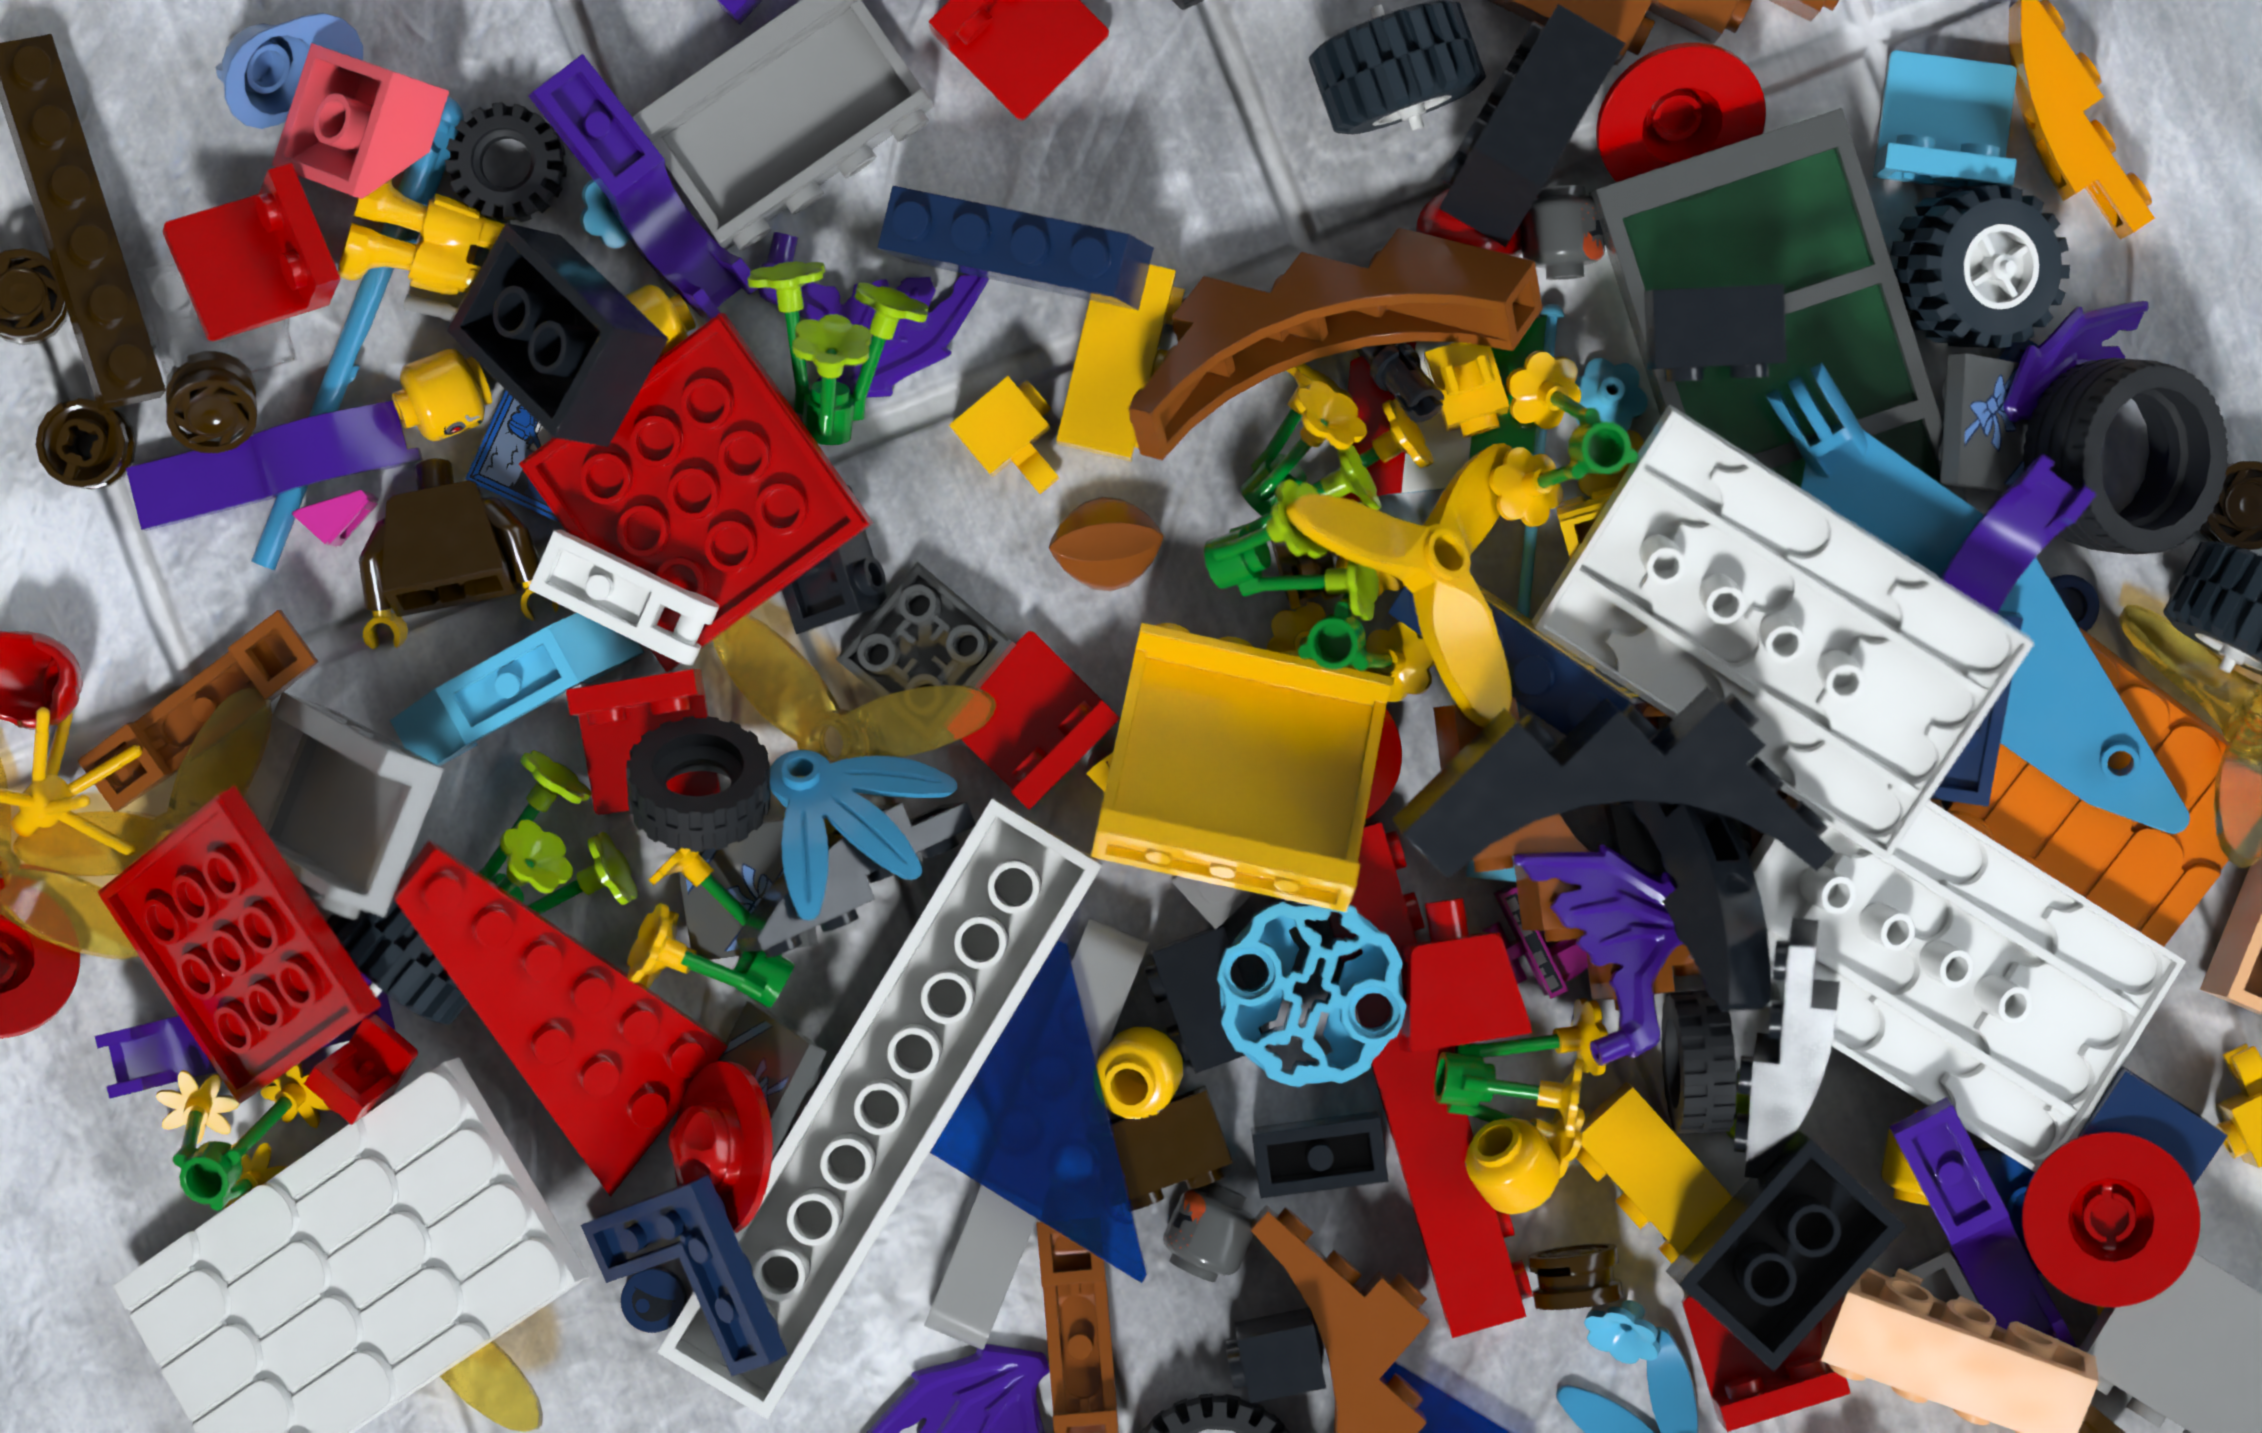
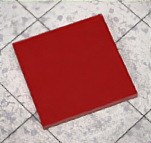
M719 313L656 361L608 447L552 438L519 463L566 532L687 591L705 596L719 605L712 624H704L697 640L701 649L873 524L869 515L725 313ZM665 606L657 625L673 632L681 614ZM650 649L666 672L672 671L682 664Z
M235 785L214 797L97 891L99 897L239 1104L261 1091L382 1006Z

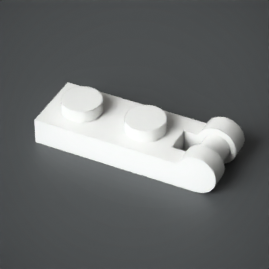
M562 529L553 531L528 588L660 654L687 665H694L701 649L697 640L704 624L711 625L719 609V605L711 599L695 592L687 591ZM665 606L681 614L673 632L657 625Z

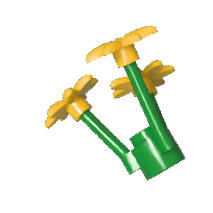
M301 1063L273 1081L275 1084L268 1085L261 1090V1096L275 1101V1104L233 1145L223 1141H209L196 1148V1145L201 1142L204 1136L206 1125L220 1134H230L231 1126L221 1113L237 1109L240 1105L232 1095H217L222 1083L218 1073L208 1077L199 1088L194 1077L188 1071L181 1070L178 1075L180 1091L166 1089L157 1092V1100L165 1106L174 1109L162 1120V1128L170 1130L186 1124L181 1148L173 1156L172 1160L177 1167L181 1168L179 1174L180 1185L188 1197L201 1204H210L213 1210L220 1211L288 1167L274 1166L268 1168L271 1159V1146L269 1143L261 1144L254 1152L252 1159H250L247 1152L280 1118H282L283 1122L289 1123L299 1112L311 1127L317 1128L321 1122L318 1109L331 1110L322 1099L304 1085L309 1074L303 1076Z

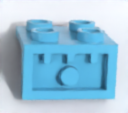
M1893 51L1888 57L1872 178L1948 188L1998 185V187L2013 186L2017 159L2006 158L2017 77L2016 67L1907 51Z

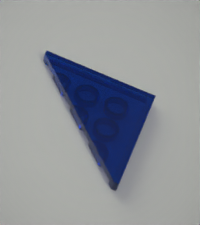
M1058 940L930 1153L1142 1283L1148 1275L1147 1265L1141 1249L1135 1224L1136 1220L1114 1138L1109 1109L1104 1099L1097 1072L1096 1059L1092 1047L1093 1043L1084 1006L1078 990L1069 945L1062 940Z

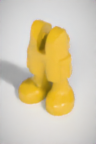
M390 179L365 198H357L353 216L374 222L394 224L420 232L422 240L418 244H413L388 237L371 228L351 222L337 271L340 278L356 281L362 278L369 269L381 267L397 268L408 271L407 278L411 280L410 286L438 292L441 295H457L458 292L468 293L482 267L474 263L477 249L483 247L491 250L505 224L480 215L481 211L475 207L470 208L465 203L439 194H435L433 199H429L427 206L405 197L392 185V179Z

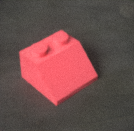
M311 43L272 166L278 167L292 163L298 176L363 199L430 152L449 91Z

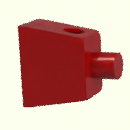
M1463 898L1425 903L1430 941L1402 945L1400 949V958L1403 963L1400 970L1403 983V1000L1407 1005L1405 1017L1399 1031L1400 1050L1412 1053L1532 1033L1531 1023L1500 933L1483 932L1469 935Z

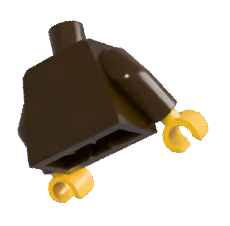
M434 458L416 464L414 472L417 491L392 495L387 500L385 518L375 524L359 556L365 608L372 611L373 619L367 622L363 629L365 644L371 649L379 647L377 627L379 623H384L393 630V643L395 648H398L404 644L408 635L407 624L402 616L517 594L515 583H522L525 590L520 602L521 611L526 618L535 621L534 614L528 605V598L534 592L528 588L538 568L540 558L528 528L499 498L483 497L475 481L467 480L454 483L452 463L450 461ZM552 601V606L556 613L559 604Z

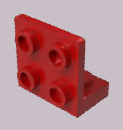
M949 0L928 21L932 34L1019 121L1026 120L1109 37L1108 28L1080 0Z
M292 163L268 169L259 194L167 221L162 230L201 326L209 341L224 339L329 306L341 279Z
M1033 631L1026 632L1015 643L1016 646L948 725L1012 789L1011 793L1029 810L1120 720V717Z
M688 669L566 690L570 715L579 716L595 813L597 815L629 811L626 765L627 760H630V750L634 744H638L641 741L642 735L649 730L654 731L660 727V724L670 720L675 722L682 720L683 717L707 718L709 716L702 671L700 669ZM687 772L667 781V788L682 795L706 796L721 792L719 774L715 772Z
M1689 1295L1682 1299L1683 1310L1717 1419L1727 1432L1851 1394L1847 1378L1833 1371L1828 1363L1821 1361L1822 1320L1773 1371L1694 1298Z

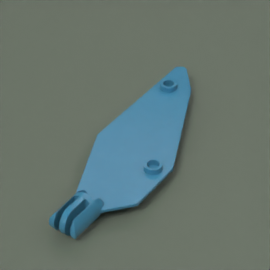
M1822 362L1810 369L1824 396L1841 422L1833 426L1830 424L1800 375L1788 381L1796 400L1817 433L1812 439H1808L1795 414L1777 388L1766 394V398L1805 460L1801 489L1940 578L1959 546L1984 514L1863 430ZM2035 558L2016 582L2000 610L2020 613L2023 617L2021 631L2027 634L2034 642V645L2013 674L2000 743L2090 805L2169 834L2182 832L2190 821V815L2185 804L2039 561ZM2117 751H2125L2131 755L2130 763L2123 769H2113L2108 765L2109 757Z

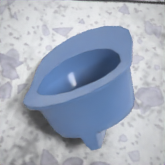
M326 13L305 15L278 25L262 23L246 27L233 37L226 47L222 63L215 67L218 78L224 83V96L231 114L244 125L260 129L286 122L311 43L363 61V45L357 31L341 17Z

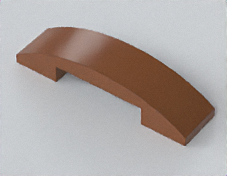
M282 610L274 612L228 647L229 651L138 720L126 723L77 760L87 773L133 745L141 747L142 754L138 758L94 784L114 812H118L220 742L281 695L282 692L287 690L319 662Z
M1101 1217L1036 1222L1041 1283L1044 1296L1054 1433H1119Z

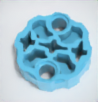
M1281 899L1252 914L1251 921L1239 933L1233 943L1225 947L1216 976L1220 984L1222 1008L1220 1020L1235 1050L1244 1053L1254 1064L1263 1069L1268 1078L1299 1088L1307 1083L1335 1081L1342 1084L1369 1070L1372 1060L1383 1050L1388 1041L1397 1037L1407 1006L1403 1000V983L1400 971L1403 963L1389 936L1385 932L1379 931L1369 920L1360 915L1353 905L1349 904L1347 912H1341L1295 901L1287 902ZM1331 911L1340 913L1339 923L1351 933L1356 934V937L1354 939L1347 937L1344 939L1334 938L1330 947L1320 945L1321 935L1312 929L1311 926L1304 924V921L1307 919L1313 921L1316 919L1327 920ZM1295 926L1308 944L1300 971L1293 969L1299 947L1293 941L1289 930ZM1361 948L1362 955L1344 963L1339 982L1331 981L1338 957L1350 954ZM1256 954L1266 962L1268 968L1267 977L1257 988L1243 989L1232 981L1230 969L1234 960L1239 956ZM1323 958L1319 971L1321 975L1320 985L1323 989L1329 991L1326 1000L1315 999L1311 1008L1307 1010L1304 1022L1299 1024L1302 1012V998L1299 993L1293 991V986L1296 981L1307 983L1311 974H1314L1318 959ZM1369 993L1384 995L1388 998L1391 1006L1387 1021L1375 1028H1368L1359 1024L1354 1014L1358 1000ZM1283 998L1290 1001L1283 1026L1271 1028L1261 1034L1258 1029L1260 1026L1277 1019ZM1321 1011L1328 1013L1322 1034L1332 1048V1052L1326 1055L1314 1038ZM1291 1036H1298L1301 1038L1302 1050L1317 1060L1315 1062L1306 1060V1062L1301 1060L1295 1061L1291 1070L1282 1068L1281 1056L1265 1046L1267 1044L1275 1046L1277 1044L1287 1045L1290 1042Z

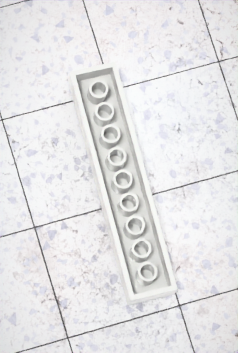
M995 797L990 800L772 1161L767 1190L759 1210L752 1221L743 1230L735 1234L743 1253L751 1263L753 1276L768 1310L778 1324L779 1334L788 1355L769 1365L731 1376L694 1292L657 1353L764 1418L768 1419L1101 869L1102 862Z

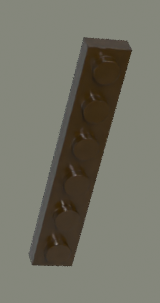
M52 34L0 43V102L98 409L102 411L161 398L166 388Z

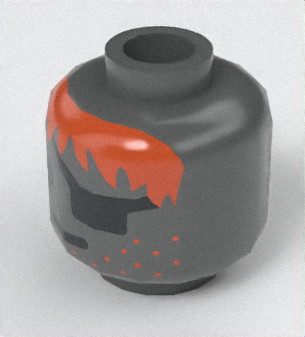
M1581 185L1542 188L1521 222L1522 256L1524 259L1535 261L1536 267L1545 268L1547 280L1584 277V265L1599 261L1605 254L1603 231L1594 200L1591 196L1586 195V188Z
M1215 1182L1211 1183L1208 1192L1198 1189L1184 1192L1163 1235L1164 1245L1172 1252L1169 1262L1194 1276L1210 1282H1216L1218 1275L1225 1276L1236 1273L1254 1237L1250 1230L1254 1217L1242 1209L1247 1198Z

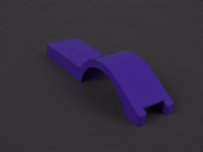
M583 54L529 95L532 102L609 199L612 210L624 232L641 256L659 277L679 294L706 322H709L721 313L717 307L741 288L749 295L758 289L748 286L747 278L750 276L751 270L742 258L722 248L700 226L686 208L670 181L665 169V159Z
M392 400L334 411L282 424L250 436L248 440L237 448L225 452L200 453L194 450L128 467L126 471L141 530L149 531L270 500L285 492L314 483L357 473L392 469L423 461L420 448L407 449L400 418Z
M2041 453L1976 523L1953 555L1940 579L1998 614L2006 597L2036 556L2065 527L2075 523L2097 494L2085 484L2078 491L2049 470L2054 462Z
M361 973L367 984L370 986L372 982ZM382 990L377 997L382 1006L371 1014H376L396 1030L388 995ZM180 1016L95 1036L97 1049L109 1047L117 1081L116 1084L106 1086L109 1099L178 1082V1075L181 1070L188 1071L193 1077L217 1072ZM362 1020L324 1047L350 1041Z
M1946 1097L1889 1126L1980 1305L1995 1317L1996 1325L2007 1330L2009 1323L2018 1321L2077 1348L2062 1316L2022 1246L2009 1218L2010 1215L1950 1100Z

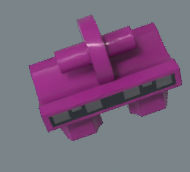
M1508 885L1494 892L1493 894L1516 940L1509 942L1500 922L1489 925L1482 931L1500 933L1517 984L1527 979L1518 960V957L1524 954L1544 996L1548 995L1552 999L1568 991L1565 982L1575 978L1588 968L1586 952L1576 944L1577 939L1556 941L1546 946L1539 930H1522L1517 887Z

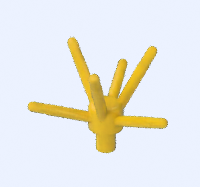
M39 708L36 716L32 782L23 793L0 789V803L19 806L20 809L11 820L12 828L20 836L30 837L39 827L49 828L60 820L126 856L134 855L136 848L133 844L71 810L88 806L90 803L89 796L77 794L138 758L142 754L141 747L133 745L67 784L66 781L58 776L68 740L73 713L57 725L47 760L50 712L47 708Z

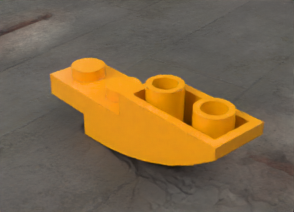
M2018 0L2009 8L2008 42L2011 65L2017 69L2015 85L2017 100L2030 140L2046 174L2061 199L2065 201L2085 188L2118 238L2122 239L2136 232L2155 219V217L2148 208L2152 204V198L2143 182L2132 172L2126 175L2113 157L2112 153L2116 151V145L2107 129L2096 119L2090 122L2083 112L2104 98L2097 87L2102 83L2100 74L2092 61L2084 53L2079 52L2075 55L2061 34L2066 30L2064 21L2056 8L2048 0L2040 2L2039 0Z

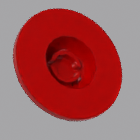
M1686 42L1659 48L1631 64L1616 79L1602 102L1596 125V139L1600 157L1612 178L1616 182H1620L1763 134L1766 120L1764 94L1760 83L1748 65L1738 56L1722 47L1700 42ZM1724 185L1670 203L1694 200L1706 196Z
M0 878V1039L31 1032L58 1014L74 990L80 969L79 942L75 930L63 910L50 897L38 889L8 878Z
M718 1061L702 1068L689 1084L682 1106L678 1112L676 1124L669 1135L668 1146L672 1153L677 1186L709 1175L717 1194L724 1202L726 1215L736 1234L752 1221L764 1199L772 1165V1127L766 1099L760 1085L751 1072L738 1063Z
M2091 1133L2061 1145L2037 1168L2029 1182L2023 1200V1235L2028 1251L2038 1269L2063 1293L2076 1300L2095 1306H2131L2152 1299L2164 1292L2186 1270L2195 1253L2200 1235L2201 1218L2199 1202L2192 1182L2184 1169L2169 1153L2158 1145L2128 1133Z

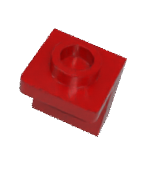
M370 1014L362 1020L347 1044L314 1066L304 1085L322 1099L328 1108L341 1115L353 1125L394 1094L417 1058L418 1050L376 1014Z

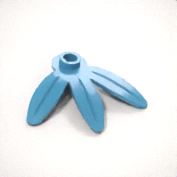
M795 750L777 758L770 767V789L779 802L786 807L782 832V860L788 890L798 915L803 920L810 921L819 915L822 908L829 861L828 839L824 818L849 842L880 866L903 879H917L922 874V866L905 835L883 811L857 793L905 798L947 797L957 790L955 779L929 765L893 756L855 757L830 764L819 753L809 750Z
M1656 1327L1658 1330L1656 1340L1660 1344L1661 1349L1656 1359L1647 1360V1381L1651 1405L1660 1433H1698L1697 1401L1689 1367L1669 1330L1664 1327ZM1571 1385L1560 1387L1556 1393L1559 1404L1584 1433H1655L1629 1410L1598 1393Z

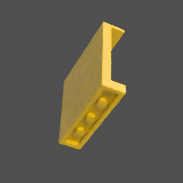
M1141 623L1091 857L1347 912L1356 888L1360 867L1357 861L1386 706L1393 688L1394 677L1380 675L1375 669L1369 667L1360 671L1351 664L1341 669H1326L1319 666L1312 658H1301L1296 650L1279 653L1253 647L1248 641L1237 637L1215 639L1190 633L1186 628L1173 623H1159L1156 625Z

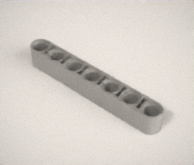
M1089 919L924 1324L925 1327L981 1350L984 1349L1093 1082L1094 1068L1097 1060L1109 1043L1147 949L1148 941L1094 919Z

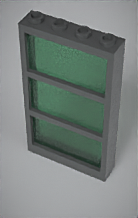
M1843 108L1589 192V196L1593 198L1597 209L1608 256L1660 417L1668 405H1671L1756 458L1759 463L1801 488L1805 460L1765 395L1777 388L1795 414L1808 439H1812L1817 433L1796 400L1788 381L1800 375L1830 424L1833 426L1841 422L1824 396L1810 369L1822 362L1861 428L1941 484L1939 448L1943 441L1944 426ZM1784 284L1787 363L1769 364V377L1730 379L1729 366L1704 367V380L1665 382L1664 369L1647 370L1645 291ZM1942 484L1968 503L1963 487Z

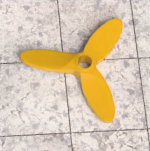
M1505 443L1493 444L1475 454L1466 462L1448 483L1423 526L1394 518L1349 499L1324 494H1307L1290 502L1286 507V514L1291 522L1307 537L1348 560L1393 575L1401 580L1406 588L1413 593L1422 637L1445 686L1466 717L1478 726L1485 728L1504 708L1508 712L1510 711L1512 702L1511 681L1504 650L1496 629L1493 614L1469 570L1471 565L1470 555L1484 540L1500 516L1496 507L1498 495L1490 488L1489 476L1495 467L1503 465L1504 455L1512 449L1511 446Z

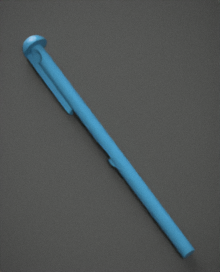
M447 97L430 152L406 168L398 187V191L405 197L426 206L429 199L434 198L446 168L445 160L450 158V151L446 149L449 138L455 140L459 132L455 127L461 120L464 121L461 107L452 98ZM384 223L380 234L416 244L420 232ZM381 267L369 269L363 276L308 417L339 410L348 384L355 379L360 368L354 362L372 326L394 268ZM309 485L276 496L252 557V562L272 570L276 569L295 521V517L291 513L300 508Z

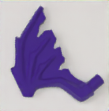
M774 232L767 262H763L761 268L773 267L784 262H792L798 237ZM962 275L957 279L952 295L941 302L933 312H928L926 322L899 319L893 339L886 340L866 398L891 397L893 395V385L911 374L950 356L952 352L947 348L948 344L958 332L989 279L973 275ZM906 277L901 281L900 286L896 288V290L905 293L909 298L919 300L928 305V307L936 292L931 277ZM880 279L871 283L877 287H889L887 279ZM810 282L801 287L804 308L799 310V316L805 319L819 321L825 315L837 314L846 317L851 324L862 325L869 329L875 310L854 298L858 283L853 287L852 296L843 305L840 303L841 295L835 286H823ZM769 287L758 288L761 298L778 305L775 289ZM863 364L844 365L842 375L837 377L836 382L843 383L849 387V395L853 394ZM820 376L816 382L822 381V376Z
M2148 301L2124 303L2084 313L2082 307L2077 306L2038 347L2033 345L2027 346L2003 404L2008 419L2011 422L2031 419L2033 409L2038 405L2039 398H2042L2044 395L2043 392L2051 386L2050 384L2054 380L2058 379L2059 375L2066 373V370L2093 360L2108 358L2125 359L2126 356L2122 353L2119 346H2102V342L2114 336L2119 330H2136L2144 312H2147L2149 309Z
M1603 844L1599 845L1597 853H1530L1513 856V863L1516 866L1521 865L1532 881H1547L1551 878H1557L1562 882L1579 886L1578 890L1558 893L1550 908L1564 927L1583 930L1584 934L1578 937L1576 944L1588 953L1591 963L1598 967L1608 963L1620 965V968L1613 972L1609 981L1615 991L1619 1006L1618 1031L1590 1042L1591 1053L1597 1064L1601 1066L1626 1055L1634 1058L1655 1047L1660 1041L1661 1032L1654 1000L1653 983L1669 955L1677 946L1682 944L1675 934L1674 923L1662 902L1679 887L1676 881L1668 872H1664L1660 876L1647 872Z
M986 1343L983 1350L976 1347V1353L967 1357L914 1371L911 1376L915 1379V1382L898 1397L866 1433H899L902 1429L915 1425L922 1418H925L927 1421L919 1433H1046L1040 1417L1036 1389L1041 1379L1050 1372L1048 1360L1045 1354L1040 1351Z

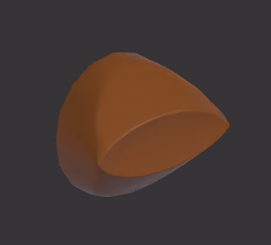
M1099 497L1082 503L1059 524L1051 539L1049 549L1063 570L1076 581L1093 590L1114 591L1130 586L1146 572L1153 563L1164 536L1151 517L1135 505L1120 498Z

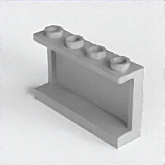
M800 0L632 116V118L663 156L666 167L707 224L720 246L727 250L736 244L738 249L742 251L765 237L771 231L767 222L788 208L794 215L816 202L824 194L820 185L834 175L841 172L845 178H849L868 166L877 157L872 149L893 135L897 142H900L920 130L929 121L925 113L934 106L930 96L920 86L862 0Z
M282 692L273 716L302 731L303 735L264 830L307 894L312 898L321 900L320 906L352 919H357L361 909L385 917L444 769L336 710Z
M2194 1253L2192 1260L2179 1279L2161 1294L2131 1306L2104 1307L2083 1343L2079 1347L2077 1346L2078 1349L2096 1357L2099 1379L2096 1389L2108 1395L2113 1385L2132 1396L2126 1407L2159 1428L2167 1417L2185 1428L2183 1433H2262V1294L2197 1253Z

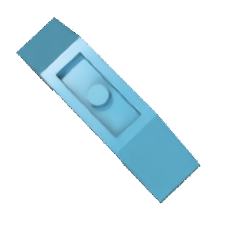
M575 613L546 626L438 686L392 718L390 722L406 749L438 766H442L478 746V740L565 693L566 690L572 689L581 683H591L645 652L640 643L581 614Z

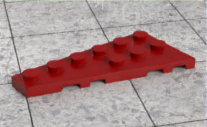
M429 839L403 872L393 895L394 900L611 1197L680 1109L685 1092L693 1078L702 1068L716 1062L728 1046L718 1035L640 982L635 983L628 980L627 973Z

